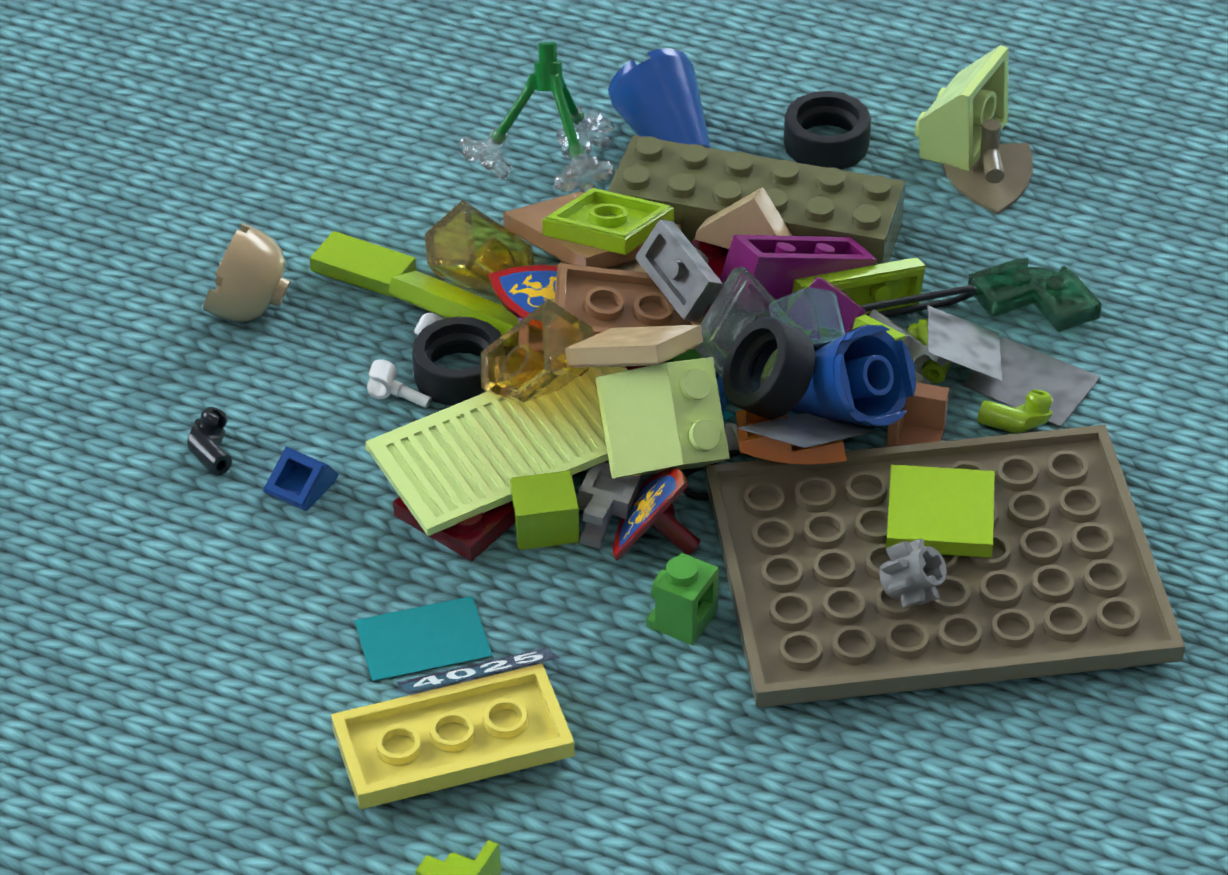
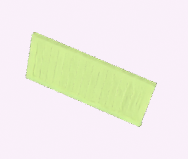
M565 359L365 441V450L370 453L426 535L430 536L463 520L512 501L510 479L513 477L571 470V475H574L609 460L595 378L627 371V368L625 366L571 368V366H567Z

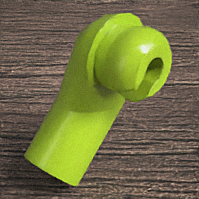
M1034 389L1026 395V403L1017 407H1010L985 399L981 404L977 422L1013 434L1023 433L1048 422L1053 413L1050 409L1053 398L1046 391Z

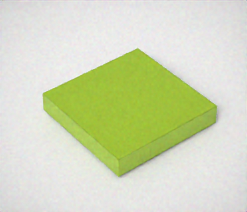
M591 188L542 219V235L626 255L646 241L659 219L674 222V207Z
M891 465L886 549L904 541L910 543L921 538L924 541L925 547H933L941 555L992 558L995 471Z

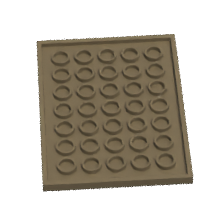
M1106 425L845 451L847 461L829 464H788L763 459L705 465V481L756 708L1183 661L1185 645ZM891 465L995 471L992 558L941 555L946 565V578L941 585L935 586L940 597L934 601L920 606L915 604L904 608L901 599L896 600L888 596L881 585L879 574L880 566L891 560L886 551Z

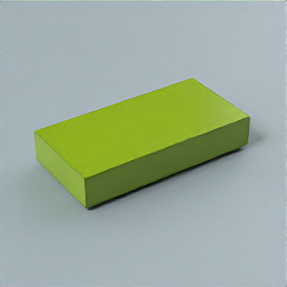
M333 231L309 258L310 269L313 272L392 298L394 296L388 293L391 278L416 271L415 257Z

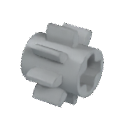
M920 538L910 543L904 541L886 549L891 560L880 566L879 576L881 585L888 596L896 600L901 599L904 608L915 604L920 606L940 597L935 586L941 585L945 581L946 565L943 557L935 548L925 547L923 539Z

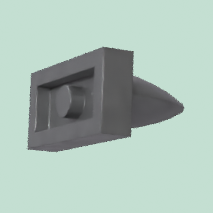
M659 219L635 258L683 320L698 322L709 304L718 303L725 298L727 289L709 267V259L706 255L689 242L673 221Z

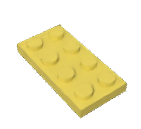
M543 663L331 714L332 729L359 810L575 757L573 737Z

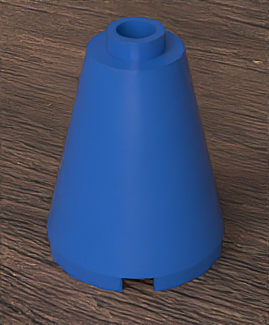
M656 49L647 52L650 59L638 65L632 59L613 76L608 87L611 104L614 110L638 136L655 137L660 140L689 145L697 144L710 148L695 69L684 52L675 49Z
M865 325L849 331L815 351L814 373L809 387L791 412L797 414L806 412L831 420L869 427L891 425L903 418L907 410L902 411L907 397H912L915 393V365L908 347L902 340L895 341L886 332L890 329L883 325Z

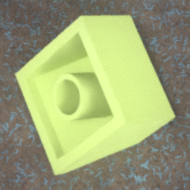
M998 46L958 72L947 87L941 88L935 102L926 112L924 111L920 114L916 122L915 136L919 138V158L941 164L945 163L970 171L980 158L983 122L987 119L998 120L1001 123V130L1008 122L1009 47Z
M713 357L666 362L595 378L612 479L659 473L670 468L683 470L705 467V465H711L730 458Z

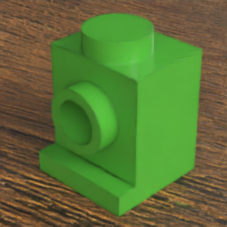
M680 553L679 556L670 559L666 569H662L658 573L652 585L651 597L655 599V608L646 618V627L693 645L718 612L719 567L684 553Z

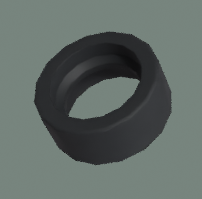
M820 91L798 97L788 106L784 117V145L787 154L796 163L825 168L833 167L842 170L857 164L867 155L870 145L871 117L868 108L859 99L841 92ZM828 125L840 127L849 132L841 135L824 136L811 133L807 129Z
M473 317L442 319L425 327L414 340L412 350L414 380L419 391L431 397L432 401L453 406L502 386L505 383L507 371L506 344L500 331L488 322ZM454 353H471L486 360L475 367L463 370L446 369L434 364L436 360L443 356Z
M762 317L752 321L738 334L725 360L722 383L726 397L734 406L759 417L773 420L786 415L800 402L809 387L814 373L815 351L811 338L803 330L776 318ZM777 349V359L772 373L765 384L760 387L761 375L765 364Z

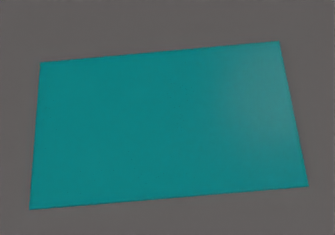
M473 596L354 620L372 681L493 656Z

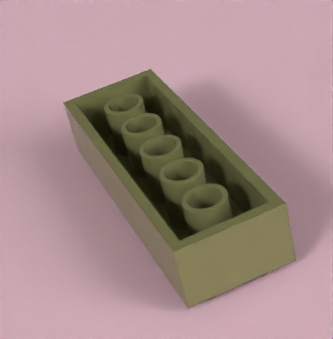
M632 135L608 191L674 207V223L680 224L681 232L691 242L695 239L698 228L707 218L763 187L792 236L852 237L877 259L876 264H882L890 261L902 226L905 181L890 179L881 175H867L843 171L833 167L825 168L796 163L791 160H778L749 155L744 152H731L707 148L697 144L689 145L660 140L655 137Z

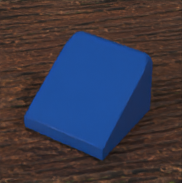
M286 446L262 491L307 512L335 483L339 474L329 465Z

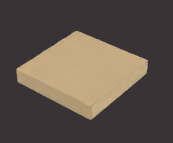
M701 325L610 328L565 348L567 366L583 368L659 365L699 346L703 342Z

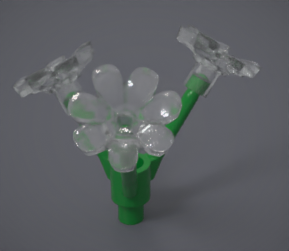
M556 42L538 43L539 60L534 62L535 73H530L524 89L499 128L494 127L485 141H477L464 136L458 144L464 148L461 154L470 161L480 159L479 163L483 167L494 171L499 178L506 180L513 167V164L504 158L501 152L509 139L508 131L535 90L551 91L563 125L562 128L558 129L556 136L561 144L562 155L569 158L571 164L564 168L562 174L554 178L555 189L561 192H570L579 186L580 192L585 193L591 188H595L594 180L597 182L608 180L612 176L611 174L615 172L610 161H598L596 156H587L592 152V144L599 149H604L610 144L611 140L606 133L611 132L615 125L609 118L603 119L604 116L599 110H590L585 115L583 109L576 106L562 75V61L557 60Z

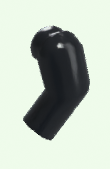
M208 407L201 412V417L195 420L187 439V446L189 451L213 475L221 476L232 465V458L220 447L225 435L224 427L228 420L222 410Z

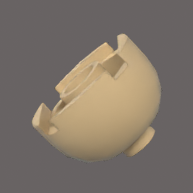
M242 223L240 230L237 229L220 262L215 274L217 276L215 281L217 287L215 291L209 289L203 310L229 321L250 322L261 317L270 304L279 307L291 281L283 278L286 261L282 249L275 240L264 232Z

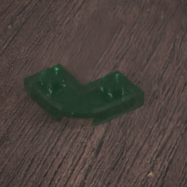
M1020 258L969 274L968 285L976 286L978 290L974 295L975 299L991 317L1034 304L1058 332L1099 319L1101 315L1102 303L1079 277L1066 266H1062L1058 273L1046 268L1028 267L1029 259Z

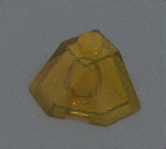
M464 200L425 233L427 263L438 276L448 277L464 288L493 290L488 279L489 273L513 267L535 265L533 250L530 244L509 232V230Z
M548 299L481 352V388L488 393L523 403L562 389L573 379L584 375L590 367L571 368V366H567L565 348L592 337L593 327Z

